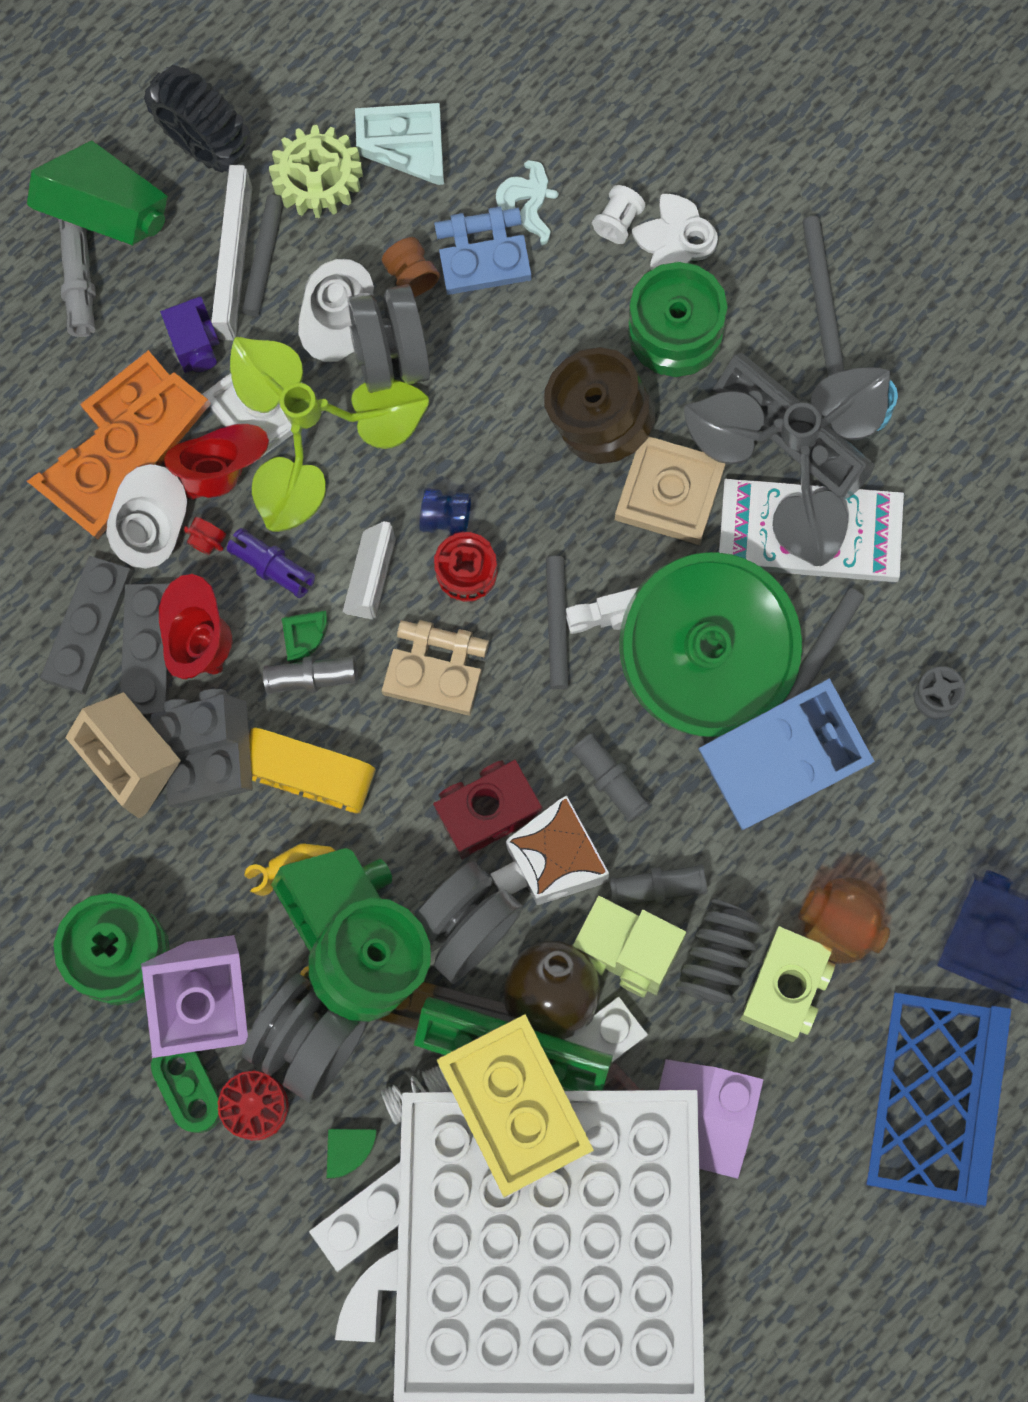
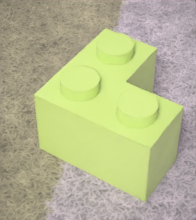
M598 896L573 946L589 957L598 975H602L606 969L620 976L621 981L619 985L641 997H645L647 991L657 996L683 944L686 931L645 910H642L640 916Z

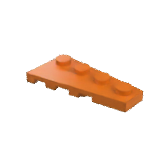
M173 372L130 404L126 412L111 423L107 421L94 431L95 434L76 449H69L57 458L59 460L57 463L43 473L38 472L27 482L91 535L99 539L107 529V520L118 487L124 477L136 467L149 464L160 466L164 461L167 451L180 442L211 403Z

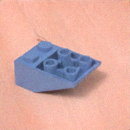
M830 678L698 748L741 830L774 815L875 762Z

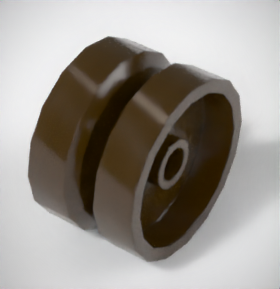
M597 347L575 353L566 358L552 372L545 387L544 407L550 420L561 434L569 450L583 461L605 464L618 462L635 453L648 439L655 423V406L631 360L617 350Z

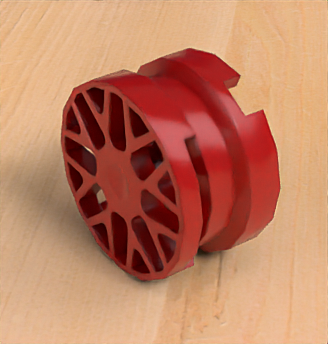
M472 532L456 533L447 537L437 548L434 556L436 578L442 591L450 598L462 602L476 601L486 596L494 588L498 577L496 554L491 547V543L484 537ZM449 592L457 593V596L451 595ZM476 593L478 595L477 597L469 598L470 594ZM460 595H466V598H460Z
M258 1071L241 1072L230 1078L222 1088L218 1099V1115L224 1127L233 1135L251 1141L266 1140L277 1134L285 1124L289 1111V1097L283 1085L272 1076Z

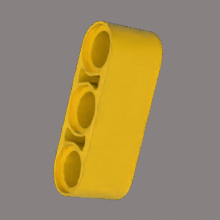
M251 728L249 744L252 781H256L258 777L261 778L259 783L299 795L301 791L304 792L302 797L342 809V806L345 805L346 811L361 813L376 771L373 766L361 760L260 728Z

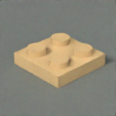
M648 437L635 453L615 513V520L700 545L726 464L711 459L704 452Z

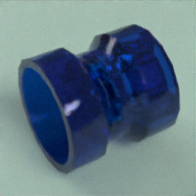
M426 488L420 511V531L435 533L437 530H446L451 536L456 533L467 532L471 511V494L456 492L453 495H445L440 489Z

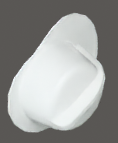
M334 259L324 263L310 275L305 285L299 317L298 335L307 352L312 357L324 362H338L354 352L349 328L351 320L347 297L368 292L373 296L374 285L369 272L355 261L350 259Z
M149 464L136 467L124 477L118 487L107 520L106 532L110 547L119 559L131 566L146 569L159 566L170 557L176 544L187 505L184 486L177 476L173 475L165 467Z

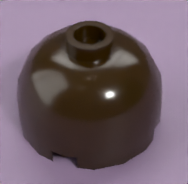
M544 941L525 949L514 960L509 970L503 991L505 1009L509 1016L512 1013L515 1019L525 1014L535 1031L560 1039H567L574 1036L575 1031L582 1028L585 1024L587 1027L593 1020L600 998L598 972L589 957L573 945L561 941Z

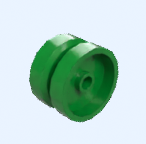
M683 262L662 264L643 275L633 289L629 305L630 319L628 325L631 350L642 365L657 374L671 377L692 375L710 365L721 348L728 309L724 289L714 275L698 265Z
M113 893L90 896L73 906L59 923L53 943L55 964L65 982L81 994L95 1001L111 1005L134 1003L145 997L141 964L170 950L168 935L159 919L130 897ZM112 946H115L118 950L110 957L109 951Z
M367 898L351 903L318 936L310 952L309 978L315 994L331 1012L348 1020L370 1022L388 1016L424 982L431 964L430 941L422 923L409 909L391 900Z

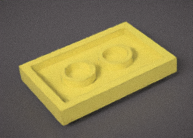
M525 1014L437 1059L442 1073L504 1198L594 1151Z

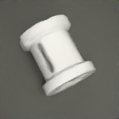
M615 185L609 192L610 201L602 214L595 216L592 225L595 232L601 237L616 244H623L628 237L627 229L635 215L641 214L646 206L643 198L637 192L626 186Z

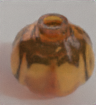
M842 877L828 881L823 888L815 885L808 893L799 913V919L805 922L803 936L820 943L826 950L830 951L831 954L828 961L834 964L844 965L857 962L871 951L877 954L880 953L890 935V928L884 926L885 905L881 895L869 883L858 878Z

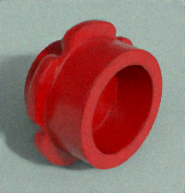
M198 517L194 518L189 528L184 527V532L190 535L186 543L209 556L213 549L219 552L223 551L224 548L221 544L227 534L218 527Z

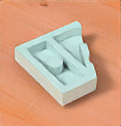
M439 103L355 108L356 146L360 156L437 185L444 184Z

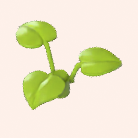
M235 337L232 344L230 372L235 392L241 402L249 409L260 413H268L280 403L282 411L292 425L291 431L293 433L295 449L294 463L284 457L272 458L258 468L252 481L253 501L266 528L272 532L289 530L303 524L317 512L324 500L326 481L323 472L318 467L302 465L304 454L301 435L302 429L310 428L319 421L322 411H327L349 422L358 421L357 430L364 442L376 448L388 449L399 446L413 434L429 406V398L421 390L404 382L394 380L391 389L373 393L368 392L365 383L361 384L354 390L351 398L356 413H349L329 404L326 399L318 400L313 390L308 385L301 383L303 379V364L299 355L291 347L276 341L252 340L243 337Z

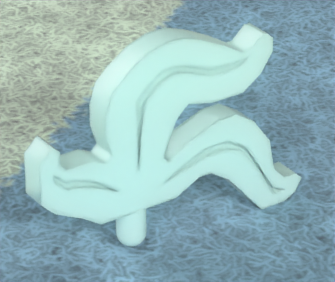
M528 160L524 163V166L530 169V179L526 180L522 177L506 179L497 189L496 201L498 207L501 206L502 210L515 208L517 201L531 198L520 211L521 223L529 232L537 234L540 237L541 245H544L549 241L551 231L539 218L537 211L544 204L545 197L556 199L558 192L547 189L548 178L543 165L540 162Z

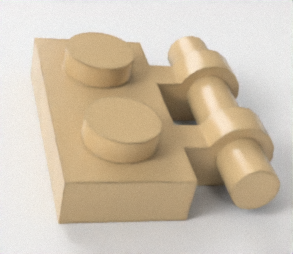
M401 620L397 637L414 641L411 653L393 649L382 687V694L470 716L482 672L481 669L465 665L468 654L486 657L489 640L473 637V632L459 629L455 633L433 628L434 623L419 620L418 624ZM429 645L453 650L451 661L427 657Z

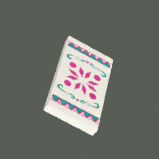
M735 479L724 480L719 553L742 557L755 563L767 572L898 582L900 578L904 493L859 489L849 498L843 499L842 501L848 515V526L844 542L838 553L827 564L813 566L787 552L775 538L772 526L773 515L783 500L792 496L803 497L801 485ZM810 485L811 495L820 491H831L828 487Z

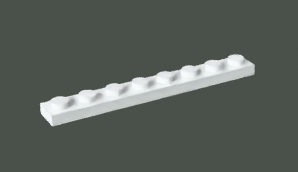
M617 997L597 1012L587 1027L585 1024L582 1028L575 1031L574 1036L564 1040L613 1055L612 1064L645 1039L648 1034L620 997ZM400 1163L309 1231L337 1272L341 1271L399 1226Z

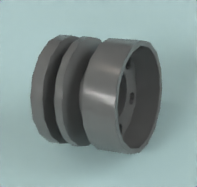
M298 973L291 977L269 999L257 1016L252 1026V1031L243 1047L242 1058L253 1065H256L264 1058L261 1071L269 1076L278 1071L286 1062H289L290 1065L286 1072L283 1086L306 1102L313 1104L331 1085L353 1053L365 1031L367 1022L348 1020L331 1012L329 1009L324 1015H321L320 1011L324 1003L316 996L314 989L308 994L311 981Z

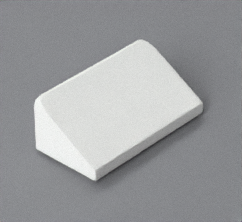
M383 521L366 529L362 534L343 608L345 614L372 620L376 618L396 540L390 522Z

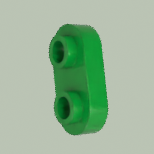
M196 1051L152 1058V1075L177 1125L192 1133H204L213 1129L220 1121L218 1115L219 1094L199 1053ZM176 1058H183L186 1062V1069L180 1075H173L170 1070V1065ZM197 1100H203L207 1105V1111L201 1118H195L191 1113V1106Z

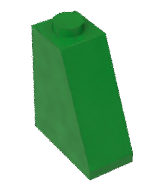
M91 140L31 170L27 205L33 210L133 246L149 236H155L162 229L165 223L164 213L168 196Z

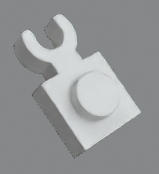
M638 588L599 597L596 603L579 604L566 608V620L570 634L580 633L598 625L601 628L612 625L614 630H620L624 613Z

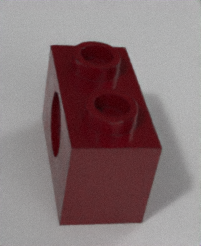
M501 760L487 766L479 773L481 778L464 786L463 782L449 786L438 795L440 800L433 803L435 811L461 860L521 829L543 812L541 804L516 760L507 764ZM482 797H492L499 802V807L494 814L481 816L473 810L475 803Z

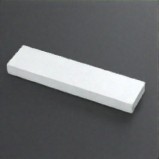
M229 165L212 313V325L218 340H234L237 332L252 197L251 181L247 169L243 165Z

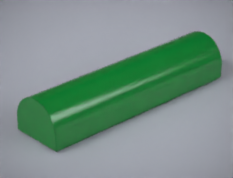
M428 996L421 1010L414 1046L447 1055L509 1022ZM534 1030L564 1091H603L613 1055Z

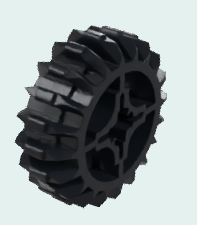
M171 65L166 67L161 73L158 72L150 81L151 85L145 90L144 100L148 112L154 116V122L161 126L163 133L168 135L174 144L182 148L186 154L192 156L197 162L203 163L208 169L213 168L215 171L223 173L224 171L229 172V165H238L245 157L252 140L249 128L244 124L243 117L234 110V105L228 103L223 94L217 92L211 83H206L199 74H192L188 68Z

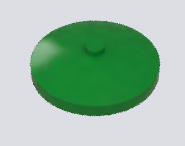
M706 552L685 556L669 562L652 573L640 585L624 613L620 629L619 652L623 673L628 686L641 706L650 715L664 725L682 733L702 737H720L783 703L793 687L799 671L802 655V636L795 608L788 594L772 575L760 566L742 557L719 552Z

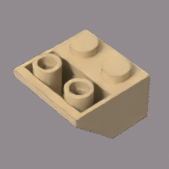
M124 692L82 708L65 737L120 805L138 819L148 812L181 761Z

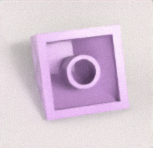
M234 935L185 942L141 964L152 1058L246 1043L248 1032L239 951Z
M665 1060L659 1090H697L699 1169L738 1179L753 1129L763 1079L717 1067Z

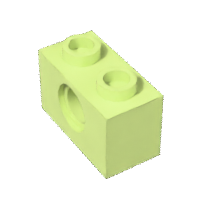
M778 926L740 1020L791 1042L798 1038L800 1032L808 1035L818 1012V1008L811 1006L817 988L826 990L836 964L828 961L832 948ZM783 975L797 977L802 984V995L794 999L782 995L778 989L779 977Z

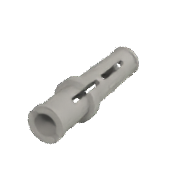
M58 219L64 272L61 298L65 301L67 310V332L75 337L90 336L91 333L95 332L92 305L96 297V290L90 278L87 229Z

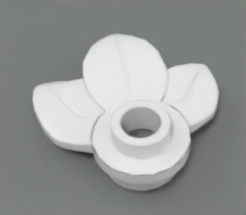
M673 194L661 195L660 219L642 223L632 229V235L637 244L648 253H653L651 270L662 264L674 262L689 264L691 260L706 259L715 251L718 240L715 228L710 222L699 217L696 205L686 198ZM697 236L704 242L695 245L689 243L688 240L691 237Z

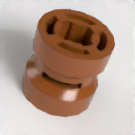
M408 237L389 247L381 260L390 275L396 276L397 286L409 284L415 298L432 289L438 282L440 273L433 262L424 258L425 250L419 240L415 237Z

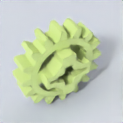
M313 125L309 135H305L300 128L296 129L297 139L293 142L288 138H282L284 152L273 150L274 165L269 166V172L273 180L274 192L276 195H281L283 205L286 208L295 204L298 215L301 216L310 208L313 209L315 218H320L322 208L328 207L329 211L334 215L337 213L336 203L339 201L348 206L351 204L349 191H360L359 178L363 177L361 162H359L357 147H351L347 135L337 140L333 127H330L324 135L320 134L317 125Z

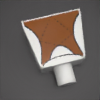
M567 796L559 799L506 840L507 849L514 862L490 874L498 891L506 890L512 895L528 887L537 905L593 888L609 881V872Z

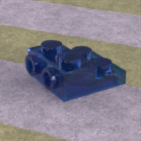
M986 870L984 877L973 873L954 915L955 920L937 959V966L1028 1004V895L1011 889L1013 881L997 872Z

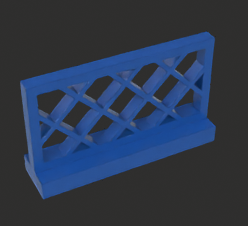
M894 993L867 1186L964 1203L965 1205L986 1207L1011 1009L997 1006L987 1008ZM903 1005L924 1009L934 1022V1025L912 1040L900 1025ZM933 1011L946 1012L949 1014L941 1020H939ZM958 1015L980 1018L978 1036L962 1048H960L944 1027V1025ZM940 1030L956 1052L933 1068L917 1045ZM900 1033L907 1044L896 1051ZM976 1046L973 1065L965 1053ZM912 1049L928 1072L905 1088L893 1072L895 1060ZM958 1058H961L973 1074L970 1086L954 1096L937 1073ZM933 1077L949 1101L926 1116L910 1093ZM893 1080L901 1092L890 1099ZM970 1094L968 1112L966 1113L959 1101ZM905 1097L919 1115L921 1121L898 1136L887 1121L888 1108ZM954 1105L966 1121L965 1133L947 1145L931 1121ZM926 1125L943 1149L919 1165L903 1141ZM886 1128L894 1140L883 1147ZM963 1143L960 1162L952 1150ZM897 1145L915 1168L900 1180L878 1177L881 1157ZM947 1154L960 1171L957 1191L935 1187L924 1170ZM919 1174L927 1186L909 1183L908 1181Z

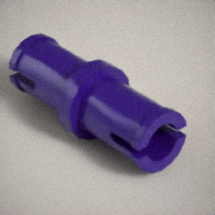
M244 528L238 529L233 534L234 537L245 543L247 547L243 548L230 539L227 545L228 553L235 555L255 568L257 576L263 580L272 579L293 593L297 598H302L308 593L309 590L295 582V578H299L312 587L315 580L314 573L305 570L285 557V551L280 547L268 546L248 533Z

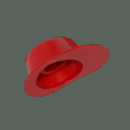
M234 424L175 445L167 451L164 462L168 471L180 477L185 494L189 499L220 497L228 494L235 488L244 467L262 457L267 451L269 439L267 432L259 426Z
M194 574L179 576L169 584L162 595L159 605V626L165 666L173 676L181 679L194 678L200 673L219 674L223 671V663L228 658L232 649L233 637L231 629L219 616L217 600L212 586L203 577Z

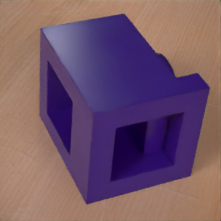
M200 296L160 311L184 373L192 370L194 372H203L214 367L217 360L212 347L220 343L202 297Z

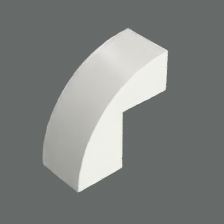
M398 1249L375 1262L355 1283L340 1312L335 1340L376 1342L380 1339L382 1290L397 1291Z

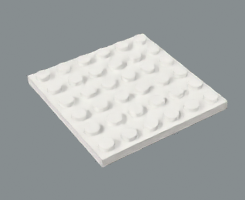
M697 1090L564 1091L594 1151L505 1198L453 1093H402L394 1402H705Z

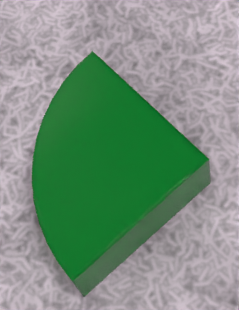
M326 611L282 618L289 664L303 660L304 657L310 656L320 646L328 626V614Z
M328 1129L326 1178H341L358 1169L373 1151L378 1130Z

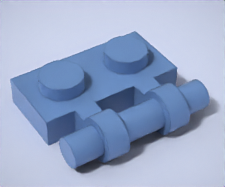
M501 206L488 208L489 213L464 217L463 213L450 215V220L434 222L437 240L454 237L456 246L439 249L447 295L531 280V270L524 235L506 236V227L521 225L519 208L502 210ZM492 230L493 240L473 244L468 243L467 234Z

